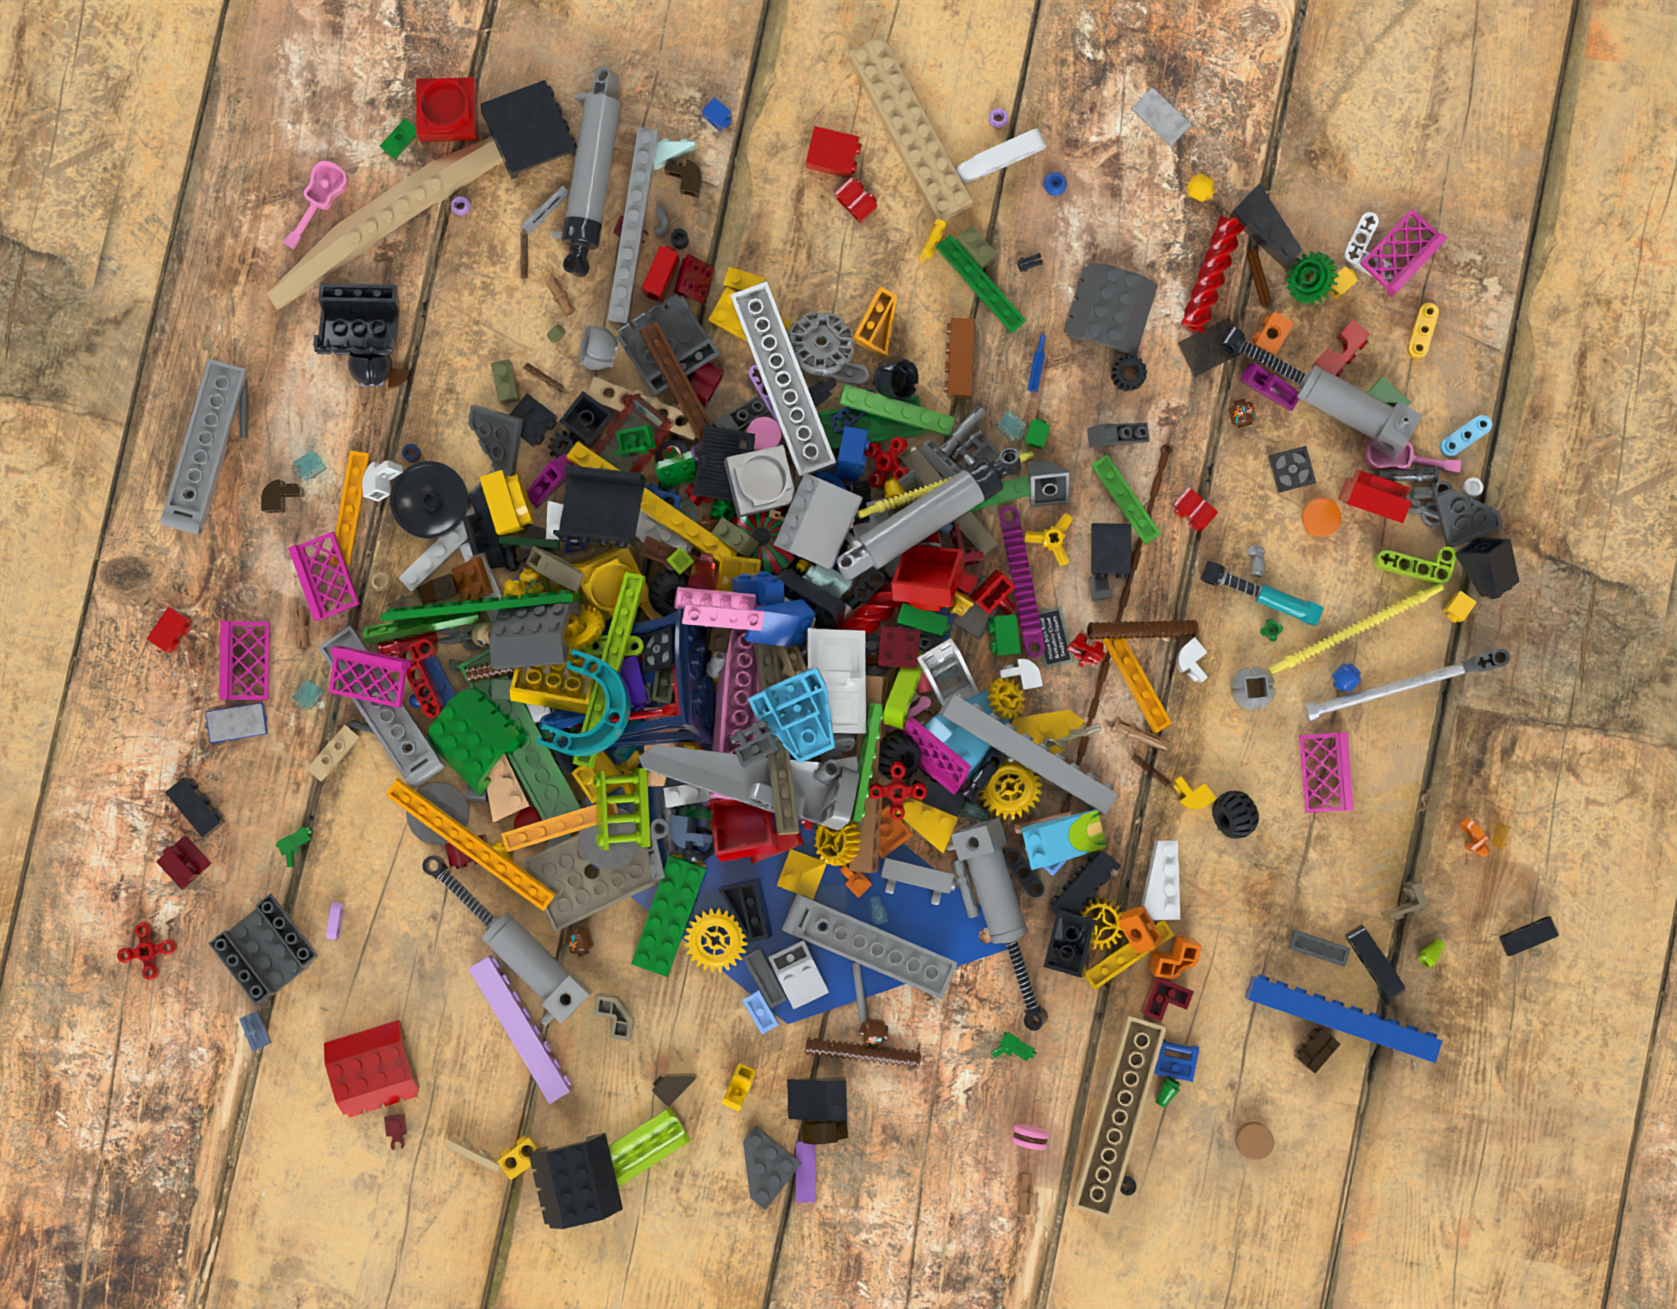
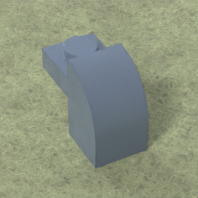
M671 815L670 835L673 842L681 848L688 847L694 849L695 845L704 846V843H712L713 835L696 834L698 818Z

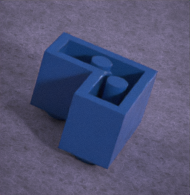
M844 427L836 475L839 479L858 481L859 475L863 476L867 457L863 453L864 449L868 450L870 438H866L868 430Z
M759 571L757 575L743 573L739 574V577L732 578L733 592L755 594V603H760L763 606L784 603V582L771 575L768 571Z

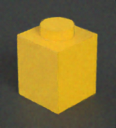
M1346 266L1337 273L1339 277L1334 278V281L1338 284L1331 286L1334 292L1330 293L1336 299L1358 281L1355 272Z
M1462 591L1455 592L1443 609V612L1447 614L1446 618L1454 623L1456 621L1462 622L1477 602Z

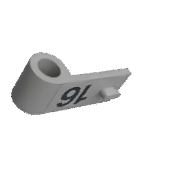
M656 819L649 823L650 847H646L653 882L665 878L657 840L665 837L669 832L668 823L663 819Z

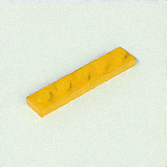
M1165 920L1155 923L1162 936V940L1157 946L1159 947L1175 935ZM1128 942L1089 968L1085 978L1092 989L1096 990L1154 949L1136 954Z

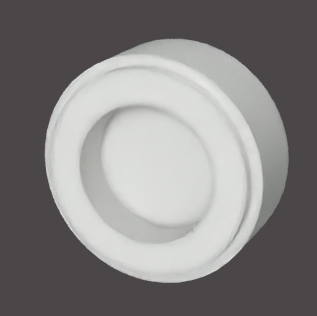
M1469 478L1463 483L1462 491L1465 495L1473 498L1482 493L1483 484L1478 478Z

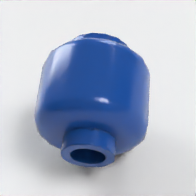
M1351 663L1342 664L1332 674V678L1335 681L1333 685L1341 692L1343 689L1350 692L1361 682V672Z

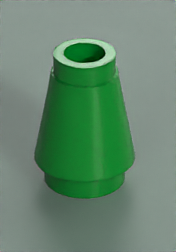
M1167 1077L1162 1081L1155 1102L1165 1108L1180 1091L1179 1087L1181 1084L1173 1078Z

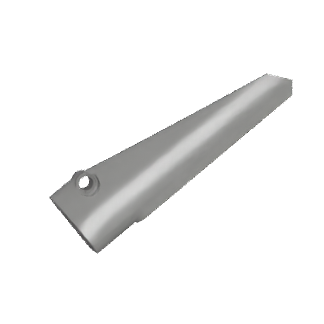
M657 744L639 756L640 762L646 770L775 813L769 760L767 757L744 768L741 766L736 754ZM832 759L827 760L825 763L810 761L799 763L797 760H790L797 818L835 830H840L847 825L853 810L859 772L840 766L837 761Z

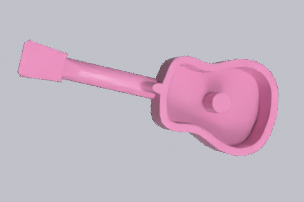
M321 161L314 166L310 183L304 190V196L310 202V206L294 232L292 231L284 239L283 243L288 247L296 248L302 238L301 234L317 208L329 209L333 200L347 189L348 177L338 165L329 161Z
M1370 438L1365 448V462L1374 470L1390 468L1407 469L1411 463L1431 467L1437 465L1443 471L1452 473L1460 472L1461 468L1460 460L1441 461L1413 455V445L1409 442L1394 459L1371 446L1372 438Z

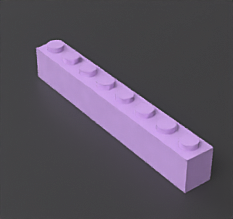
M490 955L470 967L469 971L548 1103L551 1104L572 1090V1082L567 1075H563L560 1070L562 1065L557 1058L554 1059L551 1055L552 1049L548 1042L542 1040L540 1028L537 1024L533 1025L530 1020L532 1016L529 1010L521 1005L520 1001L522 999L520 995L510 987V984H512L507 974L503 975L501 972L499 960Z

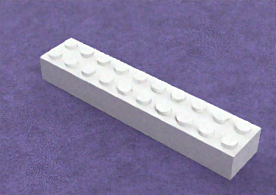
M767 281L732 294L733 305L799 478L802 479L804 473L813 475L816 472L836 466L835 458Z

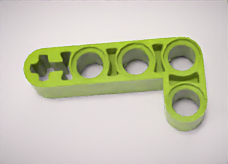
M1443 547L1434 553L1431 562L1394 551L1384 550L1374 556L1373 563L1377 568L1439 584L1447 582L1451 578L1456 560V552L1452 547ZM1443 551L1448 554L1447 561L1442 559L1441 554ZM1385 556L1384 559L1389 560V562L1384 563L1381 557ZM1400 560L1406 562L1405 570L1399 566ZM1419 565H1422L1425 568V573L1423 575L1420 574L1418 571ZM1438 570H1441L1444 574L1442 580L1437 577Z
M919 662L917 669L900 667L884 709V724L904 729L908 720L909 706L923 673Z

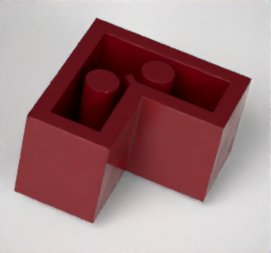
M1153 976L1140 1012L1162 1021L1168 1003L1187 1010L1194 991L1163 978Z

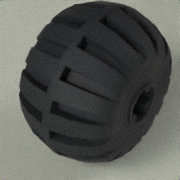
M676 570L662 572L654 578L649 587L648 597L652 608L659 615L666 617L678 610L674 606L676 594L669 597L668 592L670 590L673 591L675 589V592H677V587L696 589L694 581L683 572L679 574Z
M895 732L885 736L882 739L883 742L880 741L879 771L887 779L893 780L890 774V766L898 761L903 763L906 769L902 780L908 779L912 774H915L919 768L918 765L921 764L920 757H922L920 747L911 736L905 733ZM896 768L894 771H895V772H900L901 769H900V768Z
M1235 790L1225 792L1216 799L1213 805L1212 815L1215 820L1214 822L1225 836L1240 839L1249 836L1256 829L1259 822V813L1256 804L1246 793Z

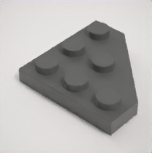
M471 405L468 425L472 431H475L481 448L485 454L489 455L493 462L491 464L496 472L503 470L509 476L515 475L523 419L478 405Z
M1453 488L1434 495L1447 547L1454 548L1503 529L1500 512L1495 508Z
M756 1125L743 1141L750 1198L766 1210L802 1162Z

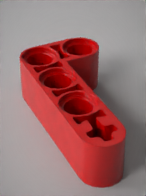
M422 639L403 648L399 652L398 658L407 659L408 652L413 654L411 666L407 669L406 677L425 716L437 718L445 705L424 661L436 655L438 645L433 640ZM426 643L430 645L428 653H425L423 649ZM417 669L421 671L419 679L415 678V671ZM425 687H428L430 691L427 697L423 695ZM434 706L437 707V709L435 710V713L432 712V710L434 709Z

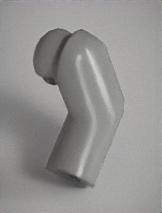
M658 207L655 209V213L660 226L655 227V232L660 237L668 233V217L664 208Z

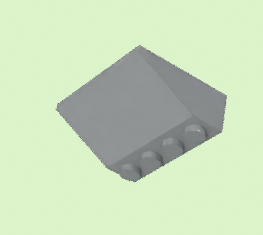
M804 473L774 545L832 570L863 497Z

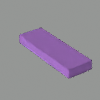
M796 1141V1158L802 1162L796 1170V1202H816L815 1145Z

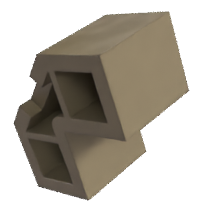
M599 993L596 997L594 1015L613 1018L610 1038L630 1041L634 1017L619 996Z

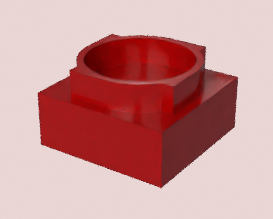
M474 77L416 78V133L420 142L478 141V89Z
M1359 469L1355 470L1352 479L1346 477L1338 497L1340 501L1400 523H1404L1412 502L1406 499L1410 487Z
M914 545L902 553L891 583L893 601L908 602L917 609L937 612L944 606L951 607L964 570L963 550Z
M724 798L709 799L710 811L714 812L713 820L711 821L715 856L721 862L778 851L773 812L737 800Z

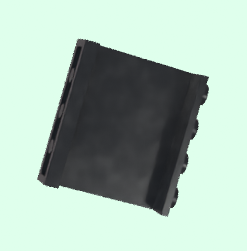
M565 465L564 473L569 476L560 527L559 530H553V534L563 542L578 540L577 542L581 544L596 542L597 545L607 547L608 544H613L621 549H627V546L634 547L646 478L641 473Z

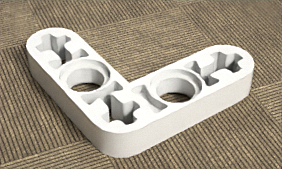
M1367 212L1360 218L1343 254L1345 263L1369 275L1371 274L1360 263L1370 254L1365 250L1379 222L1377 215L1373 212ZM1371 218L1373 224H1370L1367 230H1364L1363 228L1367 223L1366 220ZM1363 234L1366 238L1365 243H1358L1356 235ZM1356 247L1358 248L1355 253V257L1357 258L1351 260V255H1349L1348 253H1351ZM1370 258L1375 263L1374 268H1378V258ZM1382 259L1383 268H1392V263ZM1383 271V278L1387 282L1393 279L1392 271H1389L1390 274L1388 276H1385Z

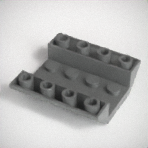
M271 893L256 904V909L229 931H223L208 943L255 1005L280 991L306 970L318 957L317 952Z

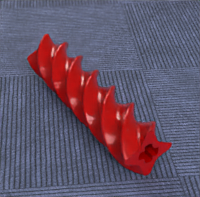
M1219 216L1217 229L1212 235L1210 247L1204 256V265L1199 270L1197 283L1191 291V300L1186 305L1184 318L1180 322L1189 331L1206 333L1204 324L1212 318L1210 307L1219 298L1217 288L1225 283L1223 271L1231 266L1232 258L1230 253L1238 247L1236 235L1240 234L1245 228L1244 225L1239 223L1237 218Z
M887 582L883 586L882 591L872 595L867 605L858 608L853 618L844 621L839 630L865 631L866 638L867 634L878 629L882 620H886L893 615L896 607H900L906 602L893 601L892 586ZM808 658L803 659L808 668Z

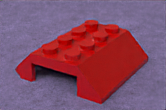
M400 1020L324 1043L326 1071L335 1102L343 1115L348 1114L350 1118L363 1114V1109L366 1112L382 1108L381 1103H384L386 1107L401 1102L400 1097L405 1101L418 1096L419 1083L417 1077H413L402 1041L405 1039Z

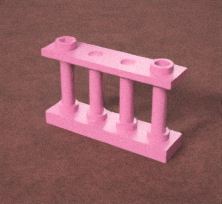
M677 587L674 606L676 609H684L682 624L761 631L764 611L754 610L755 594Z

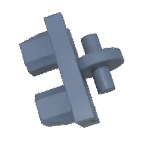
M259 1010L239 1018L245 1032L244 1035L247 1037L252 1051L272 1043Z

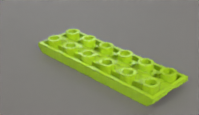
M671 1106L609 1145L618 1187L691 1141Z

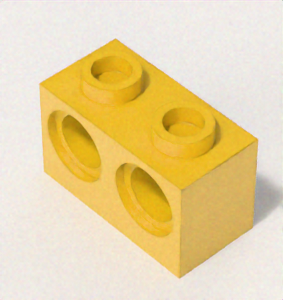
M532 1134L529 1137L522 1136L515 1142L517 1145L514 1148L510 1149L508 1147L499 1154L501 1157L497 1162L510 1180L531 1166L530 1154H526L523 1147L529 1145L533 1151L541 1148ZM509 1157L515 1158L517 1165L510 1166L507 1159Z

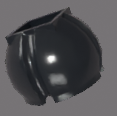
M351 353L347 361L350 375L360 384V387L382 386L392 371V358L390 354L388 356L373 355V353L370 355H354V353Z
M890 357L878 363L872 385L876 386L881 395L899 401L908 399L916 391L914 385L919 382L918 370L913 362L903 357Z

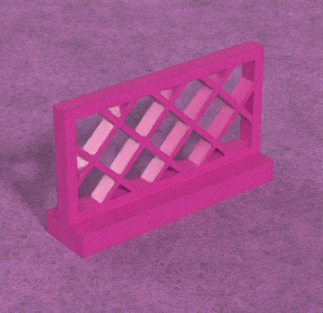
M1411 209L1360 265L1387 289L1386 293L1392 297L1448 237L1443 233L1439 234L1419 214ZM1410 216L1417 221V227H1407V219ZM1396 231H1404V241H1395L1394 233ZM1408 231H1417L1418 241H1408ZM1421 231H1428L1433 237L1430 240L1422 241ZM1404 244L1405 254H1395V245ZM1408 244H1418V253L1409 254ZM1382 245H1391L1392 254H1382ZM1370 258H1378L1379 268H1372L1367 261ZM1382 258H1392V268H1383ZM1396 258H1405L1406 266L1396 268ZM1383 271L1393 272V280L1390 283L1383 278Z
M335 532L327 533L300 545L288 548L314 621H323L330 616L360 605ZM328 538H331L333 543L330 551L322 548L324 541ZM311 545L317 548L313 558L307 556L305 550L306 547ZM320 550L329 554L325 564L317 560ZM332 556L337 557L339 560L337 569L328 566ZM315 563L323 566L319 576L314 574L312 570ZM327 568L335 572L331 582L323 578ZM339 574L343 575L346 580L343 587L335 584ZM321 581L330 584L326 594L319 590ZM333 586L342 590L338 600L330 597ZM345 592L351 594L353 603L347 605L341 602ZM328 599L336 602L334 609L330 612H327L325 606Z
M220 621L219 699L269 700L270 622ZM234 626H243L247 632L238 639L233 634ZM257 626H265V634L260 639L251 632ZM249 633L257 640L250 649L241 642ZM233 637L237 640V642L234 645ZM240 643L247 651L238 659L233 654V648ZM260 643L265 648V654L258 659L251 650ZM248 653L257 660L249 669L241 662ZM264 657H265V665L261 662V660H262ZM238 663L247 670L239 678L233 673V667ZM258 663L265 668L264 674L259 678L251 671ZM248 672L256 679L249 688L241 681ZM238 682L247 689L242 695H233V687ZM258 682L264 687V696L255 695L251 691Z
M346 646L331 647L330 655L334 656L329 693L398 708L402 707L406 672L411 666V660ZM339 659L344 660L348 665V668L343 672L339 668ZM358 664H362L366 670L360 676L354 668ZM376 667L380 668L384 674L378 680L372 672ZM350 670L356 678L351 683L344 676ZM394 671L400 672L399 681L396 683L390 677V674ZM367 674H369L374 682L368 687L362 680ZM339 678L342 679L346 686L342 690L335 689L336 681ZM384 678L391 685L386 691H384L379 683ZM357 682H359L363 689L359 694L355 693L352 688ZM375 685L381 693L378 697H373L369 691ZM391 690H394L397 694L396 702L391 701L387 695Z
M911 716L907 720L902 733L911 736L920 747L922 757H920L921 764L918 766L955 795L967 782L966 777L972 766Z
M1348 732L1299 735L1305 813L1354 810ZM1327 737H1335L1336 745L1331 751L1322 744ZM1312 738L1318 745L1309 752L1304 747V739ZM1319 746L1328 752L1322 761L1313 755ZM1335 749L1337 756L1332 753ZM1330 755L1337 759V765L1333 770L1324 764V761ZM1310 756L1320 763L1313 771L1306 767V761ZM1321 765L1330 771L1323 781L1314 774ZM1337 768H1338V775L1334 773V771H1335ZM1306 770H1307L1309 773H1311L1308 777H1307V774H1306ZM1332 774L1339 779V784L1334 790L1325 783ZM1312 775L1321 782L1314 791L1307 786V781ZM1323 784L1332 791L1325 800L1316 794ZM1338 788H1339L1340 795L1335 792ZM1308 790L1312 792V794L1309 797ZM1335 794L1340 798L1341 807H1332L1327 803V800ZM1313 795L1322 801L1318 808L1309 809V800ZM1324 804H1326V805L1328 806V808H1321V807H1322Z

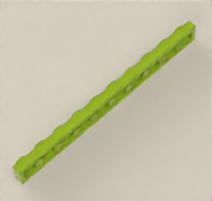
M625 572L601 658V660L616 669L619 674L646 579L645 576ZM596 680L581 733L594 728L601 721L605 713L606 696L603 688ZM597 754L574 756L573 764L594 769Z

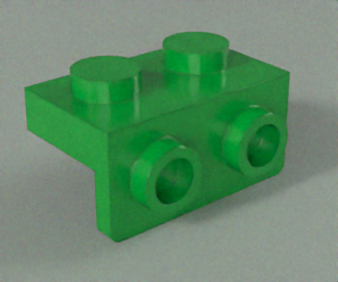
M652 425L616 431L619 451L613 452L614 456L621 455L622 458L632 457L633 452H637V455L649 453L648 449L656 448Z

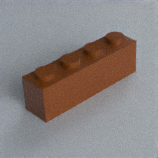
M951 318V322L947 323L946 335H950V342H946V354H949V362L945 361V373H948V381H944V392H948L947 398H971L975 319Z

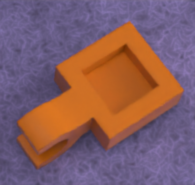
M843 865L840 868V871L848 878L845 885L858 898L872 885L861 872L854 874L852 871H849L847 865Z

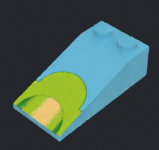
M1098 809L1021 827L1031 870L1050 866L1106 848Z

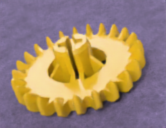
M582 603L579 618L571 612L564 634V639L570 647L568 653H571L572 649L580 651V648H587V645H592L593 640H598L599 635L603 633L605 620L602 613L596 607L592 609L589 604L586 610L585 605Z
M1006 758L1005 762L1002 763L997 772L992 776L985 790L980 792V794L983 793L980 801L986 800L984 808L991 806L989 813L996 810V817L1003 813L1004 820H1006L1008 814H1010L1012 820H1014L1017 813L1022 818V811L1029 815L1028 807L1035 809L1033 802H1040L1036 796L1042 795V792L1037 789L1042 787V784L1037 782L1040 780V776H1034L1035 772L1017 763V761L1009 763ZM1008 775V778L1003 782L998 781L1001 777ZM1010 775L1017 776L1018 778L1012 779L1010 778ZM996 784L1001 787V790L996 792ZM1024 784V792L1019 790V786ZM1007 787H1009L1010 789L1013 788L1014 791H1012V792H1011L1010 790L1007 791ZM1018 795H1022L1019 799L1012 801Z
M710 908L709 915L703 910L702 918L695 915L697 922H689L693 928H686L690 935L684 936V939L689 940L688 943L684 944V947H690L686 954H693L690 961L698 960L696 967L704 964L703 970L706 971L709 966L712 973L715 967L721 973L722 966L727 970L730 969L729 963L736 966L735 958L742 960L739 953H746L742 946L748 945V942L742 940L746 936L741 933L742 929L738 926V922L734 921L735 915L733 914L728 917V910L721 914L720 908H718L716 914ZM716 926V931L710 932L707 928ZM718 926L724 928L728 934L724 935L718 931ZM702 935L707 938V943L704 945L701 943ZM718 935L720 937L719 941L721 942V944H712L713 939L711 937H716ZM730 936V945L725 943V937ZM708 945L711 949H714L713 955L708 953L703 947ZM721 948L725 951L722 954L715 955L717 949Z

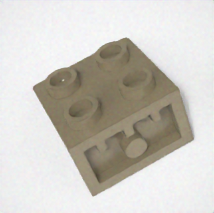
M1413 881L1403 883L1404 889H1402L1405 899L1409 900V902L1380 912L1381 915L1388 919L1399 920L1405 917V913L1412 912V914L1423 911V907L1428 906L1421 884Z

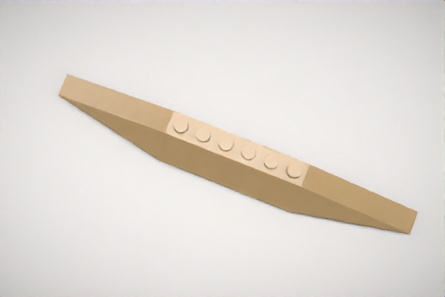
M489 137L431 161L335 225L267 293L276 309H281L374 247V243L437 202L439 204L502 162L503 160L493 138Z

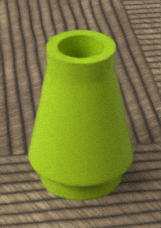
M1436 938L1419 953L1418 960L1428 968H1431L1432 965L1435 966L1445 944Z

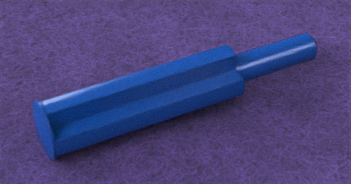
M1045 334L1040 335L1038 350L1034 353L1027 389L1030 392H1038L1045 353H1043L1046 339Z

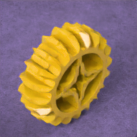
M849 820L843 828L835 830L817 824L818 828L814 830L816 836L813 838L816 840L814 846L818 848L816 853L821 855L820 859L825 860L826 864L834 866L846 865L848 862L853 861V857L858 855L856 850L861 849L858 846V843L862 841L858 838V835L861 833L856 830L858 825L854 824V821Z
M1095 897V903L1092 900H1087L1089 905H1085L1084 909L1079 912L1080 915L1085 917L1090 910L1099 907L1096 916L1091 919L1098 921V918H1101V921L1108 925L1100 926V928H1097V925H1095L1092 949L1095 950L1098 944L1099 949L1103 950L1104 943L1107 948H1111L1109 941L1117 944L1118 942L1114 937L1122 938V935L1118 933L1121 930L1118 920L1123 912L1116 913L1120 908L1119 905L1112 908L1114 901L1110 900L1106 904L1107 898L1105 897L1102 898L1101 903L1099 897ZM1105 908L1113 915L1114 924L1106 921ZM1112 929V932L1107 937L1099 939L1103 930Z

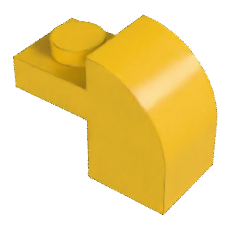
M1182 776L1172 780L1175 784L1172 786L1179 796L1183 795L1177 802L1185 808L1202 809L1217 799L1206 783H1201L1191 790Z
M738 1063L721 1104L739 1112L752 1084L756 1070Z

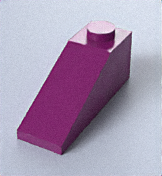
M565 453L550 461L526 490L529 500L536 508L568 480L569 476L564 473L565 465H575L566 459Z

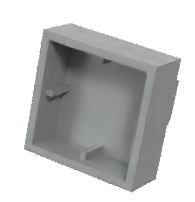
M783 445L726 457L724 465L737 518L791 506L795 497V490Z

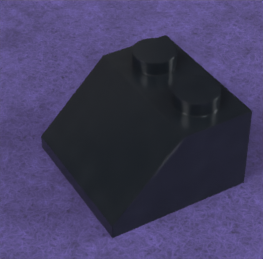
M582 391L559 422L568 431L593 448L604 434L614 414Z

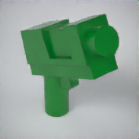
M303 826L297 832L277 842L276 847L279 848L281 855H286L287 867H295L294 854L299 853L298 847L312 839L310 834L313 831L309 826Z
M1004 1032V1037L998 1042L1001 1046L991 1051L994 1059L1003 1053L1011 1056L1013 1052L1025 1061H1028L1029 1058L1033 1059L1037 1053L1032 1046H1028L1020 1041L1018 1037L1010 1032Z

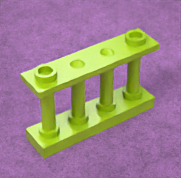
M643 767L633 768V772L629 775L605 776V771L595 770L596 775L593 777V783L597 793L598 814L596 843L599 849L609 850V843L635 841L639 847H650L647 770ZM628 782L634 784V792L632 794L606 796V784ZM633 802L635 804V812L633 814L607 816V804ZM609 823H636V831L632 834L608 835Z

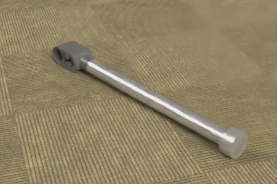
M1505 649L1491 650L1474 655L1465 662L1315 704L1314 701L1304 703V714L1307 721L1312 722L1319 720V715L1472 671L1483 672L1505 666L1510 661V654ZM1496 653L1502 656L1500 663L1495 660ZM1487 660L1488 663L1481 664L1480 666L1477 665V662Z

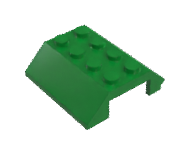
M474 687L471 690L464 689L448 701L428 729V738L437 753L478 795H482L492 781L487 775L505 751H514L520 743L518 738L521 734L513 725L508 726L509 721L500 712L495 713L497 709L487 699L483 700L484 696Z

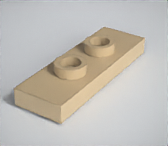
M344 725L307 767V770L320 782H323L361 737L347 725Z
M450 1136L444 1144V1147L494 1172H497L501 1167L497 1162L498 1160L490 1156V1152L484 1149L479 1151L473 1148V1144L466 1140L461 1142Z

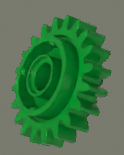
M1310 251L1309 256L1303 253L1302 260L1296 258L1297 264H1290L1293 270L1287 271L1291 277L1285 279L1286 282L1290 283L1286 289L1291 291L1289 294L1295 297L1296 301H1301L1305 305L1308 302L1314 305L1315 300L1322 303L1321 297L1323 296L1328 299L1327 292H1334L1331 286L1338 284L1334 281V278L1339 277L1335 273L1338 267L1333 265L1335 261L1327 254L1323 255L1320 251L1316 254Z

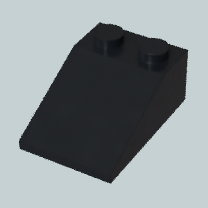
M1058 909L1043 967L1080 978L1085 977L1091 955L1096 920Z
M846 1077L787 1079L788 1119L847 1120Z

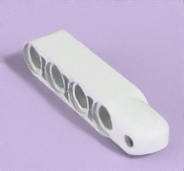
M1036 128L962 162L956 168V172L963 183H969L1046 148V144L1039 129Z

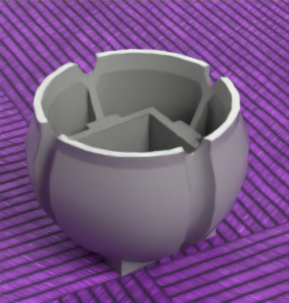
M587 326L584 331L586 338L581 340L579 361L581 362L579 364L590 370L612 368L619 348L617 337L604 327Z
M1254 666L1252 669L1249 667L1243 668L1232 679V698L1243 709L1253 711L1254 708L1258 710L1263 709L1272 702L1275 696L1276 689L1273 688L1275 681L1272 675L1263 668ZM1262 678L1264 697L1248 698L1246 679Z

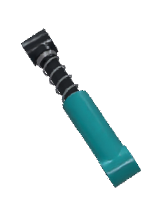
M1212 561L1206 562L1200 580L1214 586L1219 584L1227 585L1228 588L1232 587L1236 591L1244 592V595L1249 594L1253 596L1252 598L1255 597L1256 602L1298 618L1300 621L1312 626L1318 625L1324 607L1316 603L1304 601L1268 585L1262 584L1257 586L1255 582L1250 583L1247 579L1243 580L1239 576L1235 577L1230 572L1225 571L1224 566Z

